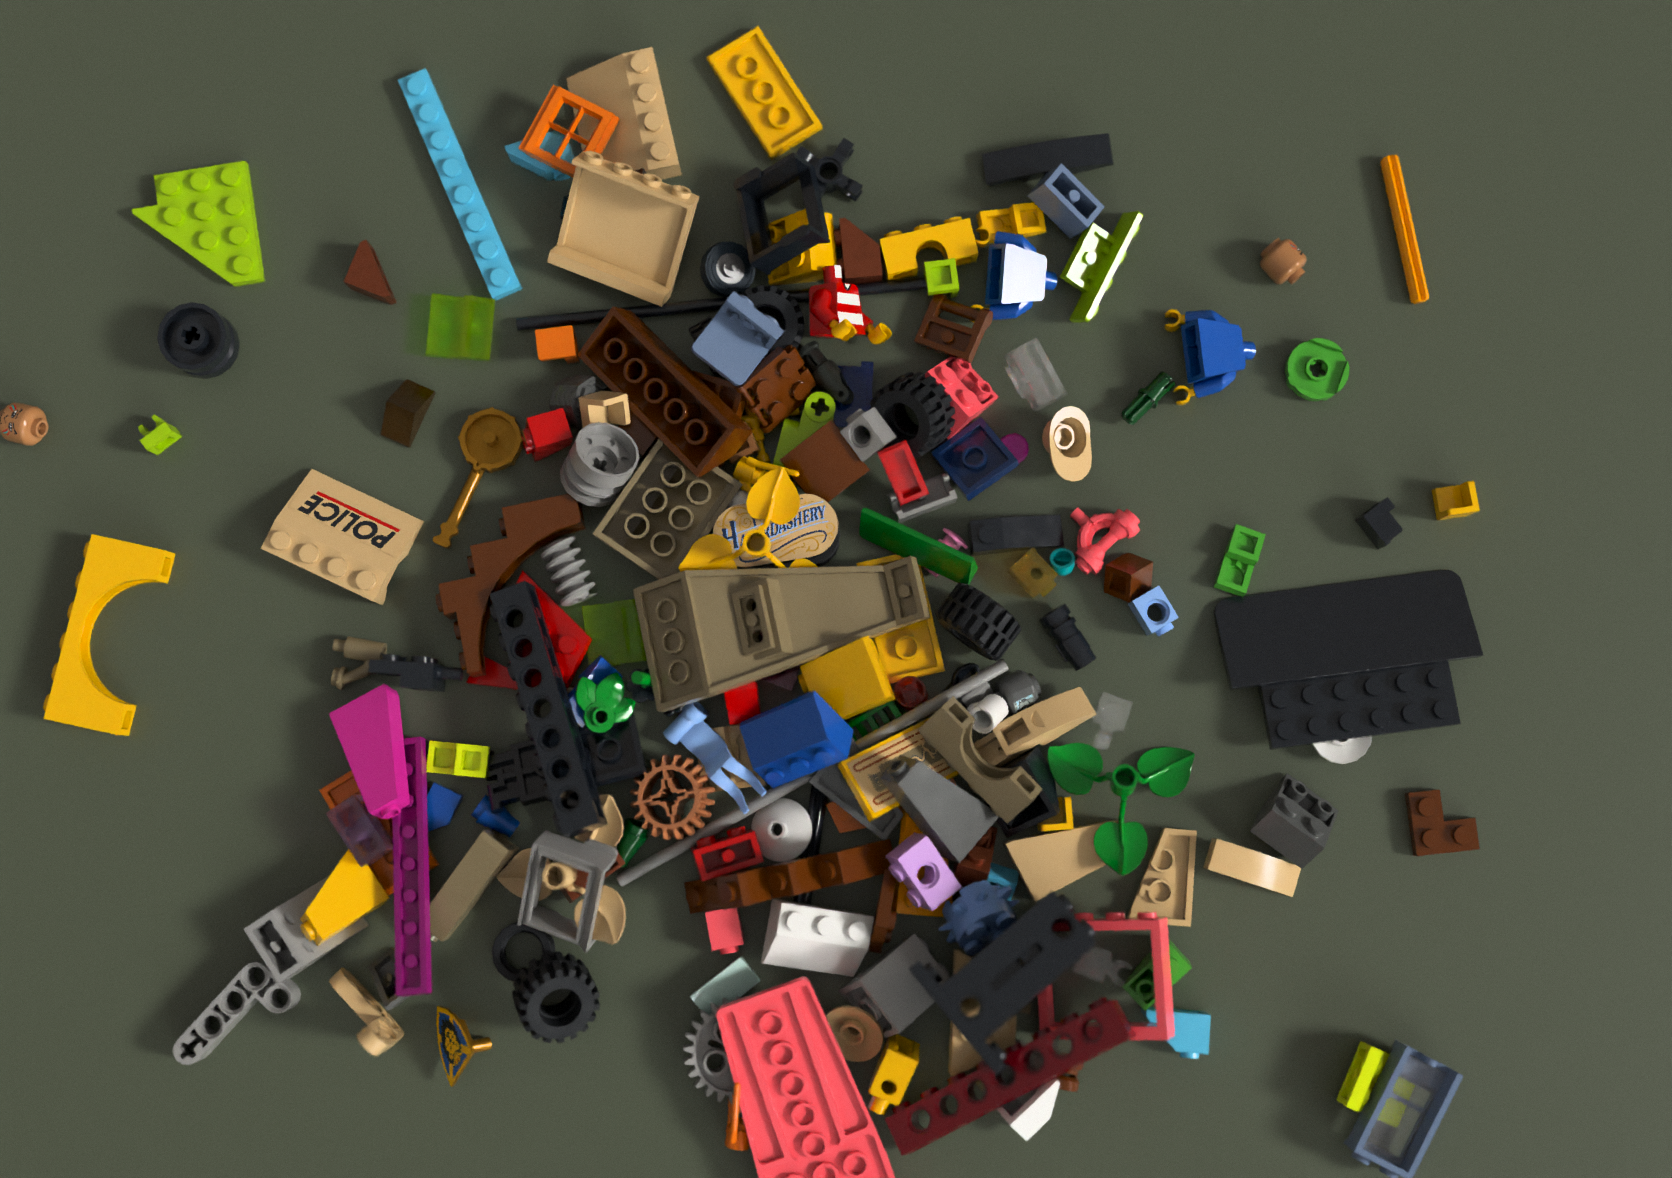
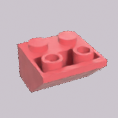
M950 356L925 373V378L929 376L934 377L937 385L942 384L946 388L944 390L946 396L950 394L952 401L949 403L950 406L955 408V414L951 416L955 419V423L950 428L952 432L947 437L948 440L962 431L999 398L992 390L991 385L976 373L969 362Z

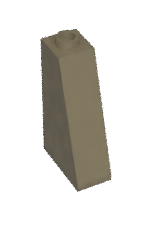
M493 829L484 830L430 903L431 940L437 942L439 939L443 942L451 937L496 879L497 875L515 855L519 847Z

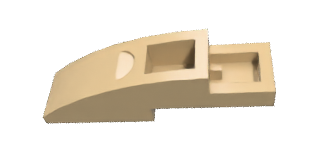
M1078 687L1050 697L1000 722L993 729V732L973 744L978 754L986 762L1000 768L1038 744L1045 746L1095 716L1096 712L1083 689Z

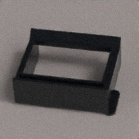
M796 153L789 154L763 171L755 167L735 180L734 188L737 193L749 262L752 266L767 275H771L772 270L813 246L830 243L815 167ZM800 180L809 224L798 227L772 245L764 201Z

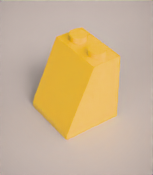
M869 636L862 637L800 666L802 674L798 675V680L803 692L807 693L815 690L843 720L896 700L875 644Z

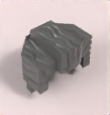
M573 375L572 377H565L553 385L549 401L550 410L563 408L569 426L581 430L583 427L578 397L605 391L607 385L601 379L594 376Z

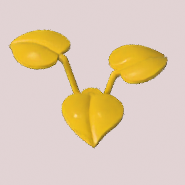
M778 467L767 472L749 491L746 501L748 514L754 519H764V522L758 527V530H750L745 534L743 545L735 553H732V546L726 538L717 534L705 535L691 546L686 557L679 565L680 572L684 570L738 569L733 559L738 558L744 552L756 558L766 556L778 568H787L770 552L771 541L764 533L770 521L777 525L786 524L795 518L799 511L800 496L786 470L783 467ZM801 558L794 560L789 568L818 566L810 560Z

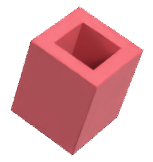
M739 907L706 911L705 916L712 951L720 950V955L738 952V946L745 943Z

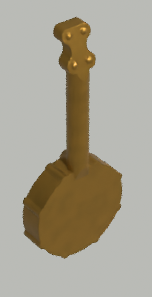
M493 407L468 416L458 436V440L460 441L461 450L466 457V461L472 464L473 468L447 522H443L440 525L441 533L433 537L435 544L447 549L452 546L450 540L453 536L459 534L457 527L484 471L493 473L515 465V461L518 459L523 447L522 432L515 417Z

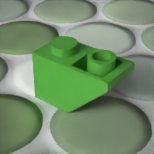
M1169 939L1171 982L1173 986L1192 966L1187 957ZM1152 951L1143 958L1122 985L1123 989L1144 1011L1155 1002Z

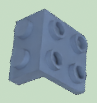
M733 291L719 312L693 343L691 350L697 357L733 385L740 386L748 379L784 330L779 327V323L773 317L758 311L749 298L744 295H738Z

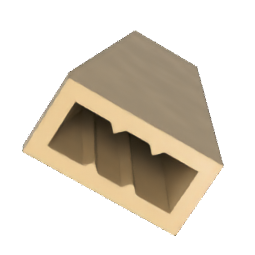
M1118 819L1074 827V829L1058 830L1011 839L1004 842L1003 844L1032 900L1036 902L1051 891L1055 892L1106 865L1096 854L1093 844L1094 836L1103 823H1118Z

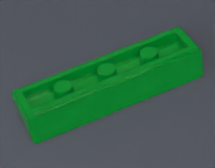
M868 508L862 509L859 528L861 538L901 557H916L918 565L956 583L970 585L978 569L973 557Z

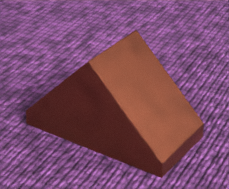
M367 240L361 241L346 274L344 283L351 290L390 305L397 303L374 248Z

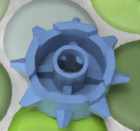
M988 880L972 883L959 890L961 897L952 904L949 901L945 903L942 912L946 923L938 929L939 931L951 930L947 937V942L957 941L959 947L964 949L966 955H976L1017 921L1012 907L1019 903V899L1008 901L1012 888L1009 886L1001 889L998 883L992 886Z

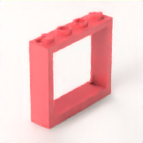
M1149 911L1137 912V918H1125V912L1105 913L1106 918H1094V913L1090 912L1074 913L1075 918L1079 922L1085 919L1094 931L1151 930L1157 1022H1129L1136 1035L1129 1040H1169L1174 1037L1175 1027L1167 917H1157V912ZM1056 923L1052 926V931H1069V928L1064 923ZM1052 984L1038 995L1040 1030L1049 1027L1050 1031L1062 1026L1060 1022H1055ZM1097 1022L1088 1023L1086 1033L1089 1038L1094 1040L1100 1035V1026ZM1064 1035V1036H1062L1059 1040H1070V1039H1069L1067 1036Z

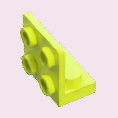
M1360 1041L1336 1101L1354 1111L1361 1112L1390 1054ZM1399 1076L1392 1091L1409 1100L1415 1084ZM1392 1097L1388 1098L1378 1120L1397 1127L1406 1105Z

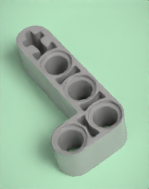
M263 960L247 964L176 1041L173 1048L175 1059L184 1065L194 1064L203 1060L258 1001L272 1013H282L298 1005L301 999L300 988L292 979L277 983ZM256 967L264 971L265 979L263 983L257 982L253 974ZM279 989H283L288 994L286 1005H282L277 1000ZM234 991L242 996L243 1002L241 1007L235 1006L232 1002ZM212 1016L217 1017L220 1021L219 1031L213 1030L210 1026V1018ZM201 1038H203L204 1040H203V1041H200V1042L194 1047L193 1051H194L195 1053L192 1054L191 1051H190V1049L192 1048V1044H191V1043L194 1042V1041H197V1040H199V1039H201Z

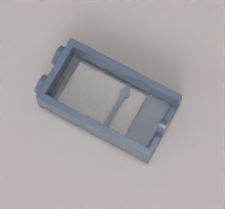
M1395 1039L1392 1045L1393 1050L1344 1144L1353 1151L1351 1154L1353 1158L1368 1166L1373 1161L1381 1166L1379 1171L1391 1178H1399V1176L1413 1178L1463 1075Z

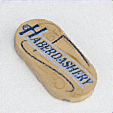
M799 494L800 508L795 518L783 525H777L770 521L764 533L771 541L770 552L780 562L816 556L832 545L838 533V518L835 510L826 500L813 494ZM746 503L735 505L726 509L718 517L713 528V534L726 538L732 546V553H735L743 545L745 534L750 530H758V527L763 524L764 519L752 518L748 514ZM747 552L733 559L737 567H751L773 563L766 556L756 558Z

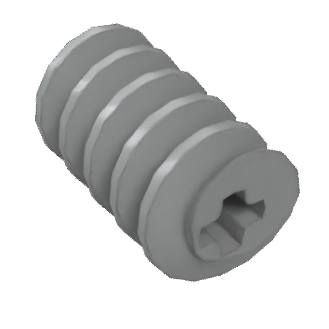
M575 536L565 537L548 544L543 548L546 550L541 554L543 561H551L545 567L547 572H556L550 578L553 584H560L555 590L556 594L566 595L560 601L561 606L564 607L576 605L597 595V593H589V590L596 585L595 582L584 581L591 573L590 570L580 571L579 569L586 560L575 559L574 557L581 551L580 547L570 548V544L576 540Z

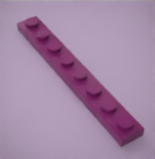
M421 736L404 739L410 804L402 808L401 812L393 817L396 996L399 997L432 993L426 739Z

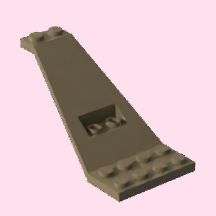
M913 556L881 566L684 570L633 589L658 712H666L817 659L862 637L869 636L872 639L930 618L917 559ZM754 601H756L757 606L756 609L753 611L752 605ZM761 632L763 633L762 641L759 640V634Z

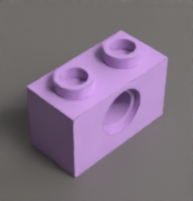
M914 832L886 855L891 864L889 866L890 872L899 882L903 881L909 890L906 893L908 899L917 908L921 907L933 911L961 888V885L927 835ZM923 866L925 869V875L919 881L917 878V872L919 868Z

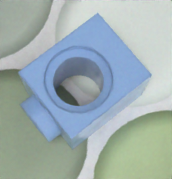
M1159 585L1128 603L1147 636L1154 632L1158 637L1173 629L1174 626L1171 622L1179 618ZM1150 605L1160 608L1162 617L1159 622L1152 621L1148 617L1147 610Z

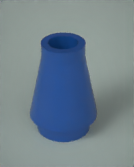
M488 795L482 798L471 814L472 817L477 819L476 823L500 832L509 838L520 824V821L515 819L505 807L501 813H492Z

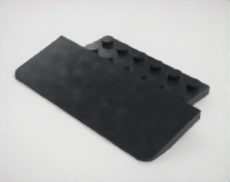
M1437 570L1253 594L1244 597H1230L1222 599L1214 610L1218 640L1229 688L1234 690L1259 687L1270 750L1459 725L1461 722L1448 661L1483 656L1462 580L1455 572L1450 570Z

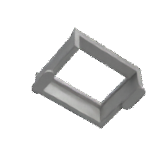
M545 830L531 847L517 926L523 924L579 945L586 954L596 941L592 939L604 877L605 873L616 861L617 849L593 839H587L583 844ZM546 858L589 873L578 927L574 920L538 905Z

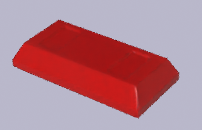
M906 439L877 452L900 506L929 494Z

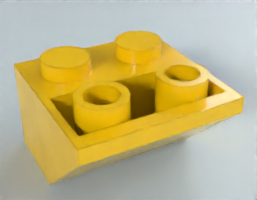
M806 209L768 223L772 245L798 227L809 224ZM824 212L830 243L817 244L772 270L771 275H768L769 285L817 282L823 279V267L837 265L832 214Z

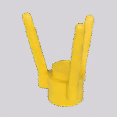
M743 456L735 468L733 478L742 483L743 485L740 489L749 494L751 486L768 472L766 470L771 471L782 466L762 462L750 456L748 458ZM783 467L788 475L799 476L798 471Z

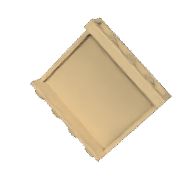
M582 151L572 159L571 164L576 165L557 245L550 250L547 262L662 307L671 297L699 196L691 193V190L685 186H672L664 183L656 175L641 174L633 171V168L628 164L607 161L597 152Z

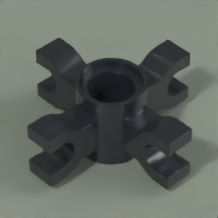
M845 138L842 139L832 156H825L819 159L802 146L796 154L815 167L821 198L825 192L839 190L849 199L857 202L863 192L861 190L863 185L842 174L843 165L854 152V149H852L854 144ZM830 169L835 171L837 175L833 179H824L820 174L824 170Z

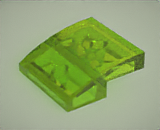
M432 293L425 356L489 361L495 299L470 295L456 297Z
M635 599L582 606L584 631L593 639L587 650L588 666L600 655L612 666L647 661Z

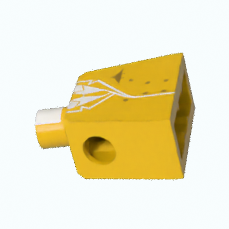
M899 1034L887 1038L870 1080L869 1093L872 1095L868 1104L870 1110L877 1114L885 1115L890 1103L894 1105L900 1104L919 1062L920 1043Z

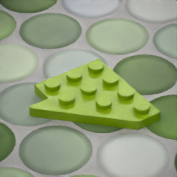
M246 161L154 175L158 205L132 209V213L234 287L265 282L249 165Z

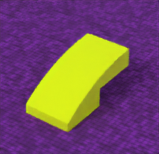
M429 741L427 772L486 778L490 746Z

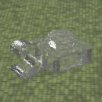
M1106 692L1101 693L1095 711L1096 715L1092 720V723L1100 725L1093 747L1103 751L1105 749L1108 750L1113 731L1124 732L1133 702Z

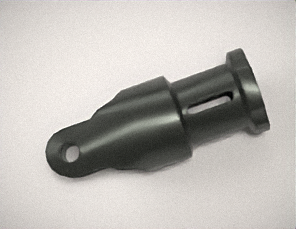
M813 340L803 346L798 353L803 359L805 367L811 372L817 386L831 393L837 401L843 404L852 403L854 401V393L847 386L842 371L833 360H828L818 349L819 344L817 341Z

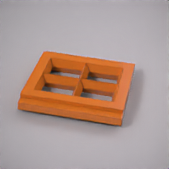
M553 85L520 144L519 150L573 178L576 165L560 158L570 138L586 145L583 150L584 152L594 151L602 154L620 118L559 86ZM563 103L579 110L568 130L553 123ZM584 113L599 120L589 140L574 133ZM549 128L565 135L555 155L539 148Z

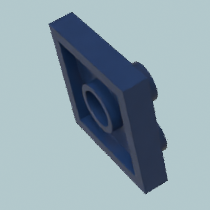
M982 417L931 452L933 459L949 475L950 480L968 501L1019 466L1015 456Z

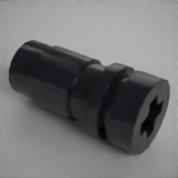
M1064 603L1040 618L1039 621L1044 629H1049L1047 632L1049 637H1054L1058 643L1055 647L1064 661H1069L1074 670L1077 671L1094 661L1096 656L1081 630H1078L1075 625L1076 619L1074 616H1069L1071 611Z

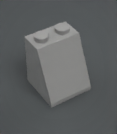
M914 933L902 939L838 991L850 1006L867 1011L878 1021L883 1031V1039L903 1031L935 1002L910 972L909 968L918 960L923 966L929 962L943 979L938 983L940 986L950 979V975L947 969L942 964L937 963L929 953L930 949L927 943Z

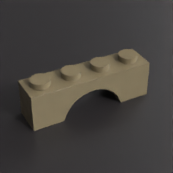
M953 696L918 731L923 735L927 744L934 747L946 759L949 767L957 771L968 782L971 790L979 794L990 805L993 813L1001 817L1008 824L1042 791V788L1021 766L1009 769L998 768L986 762L978 754L972 740V728L975 718Z

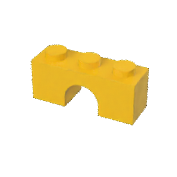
M952 217L945 220L942 225L932 227L931 224H922L915 227L912 232L902 234L901 231H892L885 234L884 238L879 239V247L887 281L917 276L918 264L916 256L920 251L928 248L939 251L943 255L944 260L955 258L956 266L976 262L979 253L970 218L962 220L961 217Z

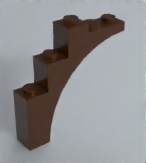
M563 494L503 507V518H499V527L502 536H507V538L470 546L472 555L467 556L470 573L475 574V576L438 584L440 591L439 594H436L438 610L440 613L443 612L450 620L458 619V621L453 623L455 636L457 640H461L463 652H459L461 668L463 671L467 670V673L473 678L486 675L484 648L487 625L491 616L489 605L492 604L490 594L503 589L506 582L519 566L540 548L562 536L586 529L581 502L576 501L571 495Z
M886 839L884 841L864 843L796 860L724 874L703 882L701 879L684 882L690 914L744 907L770 899L794 896L820 888L844 885L884 874V870H889V866H891L886 858V855L892 851L891 841Z

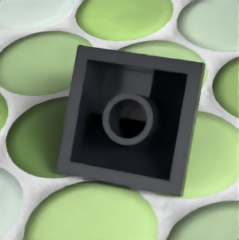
M1038 746L1000 767L1009 769L1021 766L1042 788V791L1008 824L1001 817H998L996 821L1007 838L1058 815L1060 812L1055 780L1049 769V764Z

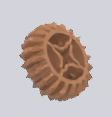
M675 754L671 760L669 755H662L661 763L657 759L650 760L652 770L646 767L647 772H643L644 779L640 777L633 779L636 784L640 785L639 789L630 790L631 795L638 796V801L631 802L630 806L640 809L634 815V818L636 820L645 818L641 828L650 829L652 827L651 835L653 837H658L662 833L664 840H671L673 835L676 840H682L684 832L688 836L695 834L693 825L698 828L705 826L700 818L701 816L711 817L712 813L706 810L705 807L706 805H715V800L707 799V794L715 792V788L705 787V783L709 782L710 778L707 775L700 776L704 767L699 764L693 767L694 759L686 758L683 761L682 755ZM674 771L685 775L693 788L683 789L679 784L678 778H675ZM663 775L660 791L657 794L651 795L654 784ZM671 792L685 794L684 796L677 797V800H673L674 802L661 800L668 798V794H672ZM694 799L692 810L682 820L685 804L689 800ZM652 806H662L666 811V815L670 816L671 824L660 819Z

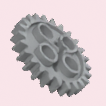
M723 998L722 1005L729 1003L726 998ZM711 1002L712 1012L708 1014L700 1010V1015L703 1018L701 1023L695 1020L691 1021L696 1031L685 1033V1036L692 1041V1044L683 1045V1050L691 1053L683 1061L685 1065H694L687 1073L689 1077L699 1075L695 1082L697 1089L706 1084L704 1093L707 1097L716 1091L718 1102H721L724 1096L728 1095L729 1102L732 1104L734 1081L725 1048L708 1045L709 1040H714L724 1045L722 1037L717 1035V1028L719 1027L716 1016L718 1007ZM717 1053L723 1056V1062L719 1067L709 1068L706 1065L710 1055Z

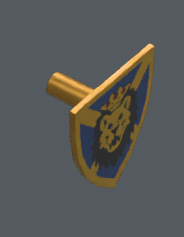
M439 1005L437 1006L436 1020L438 1045L444 1070L452 1087L457 1082L473 1054L490 1050L492 1043L489 1037L473 1040L465 1020L459 1019L449 1008Z

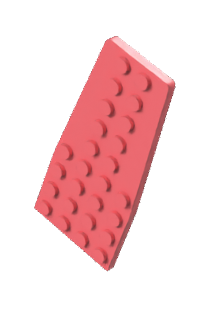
M807 977L788 981L718 1007L716 1016L734 1083H740L739 1104L759 1178H895L886 1149L812 984Z

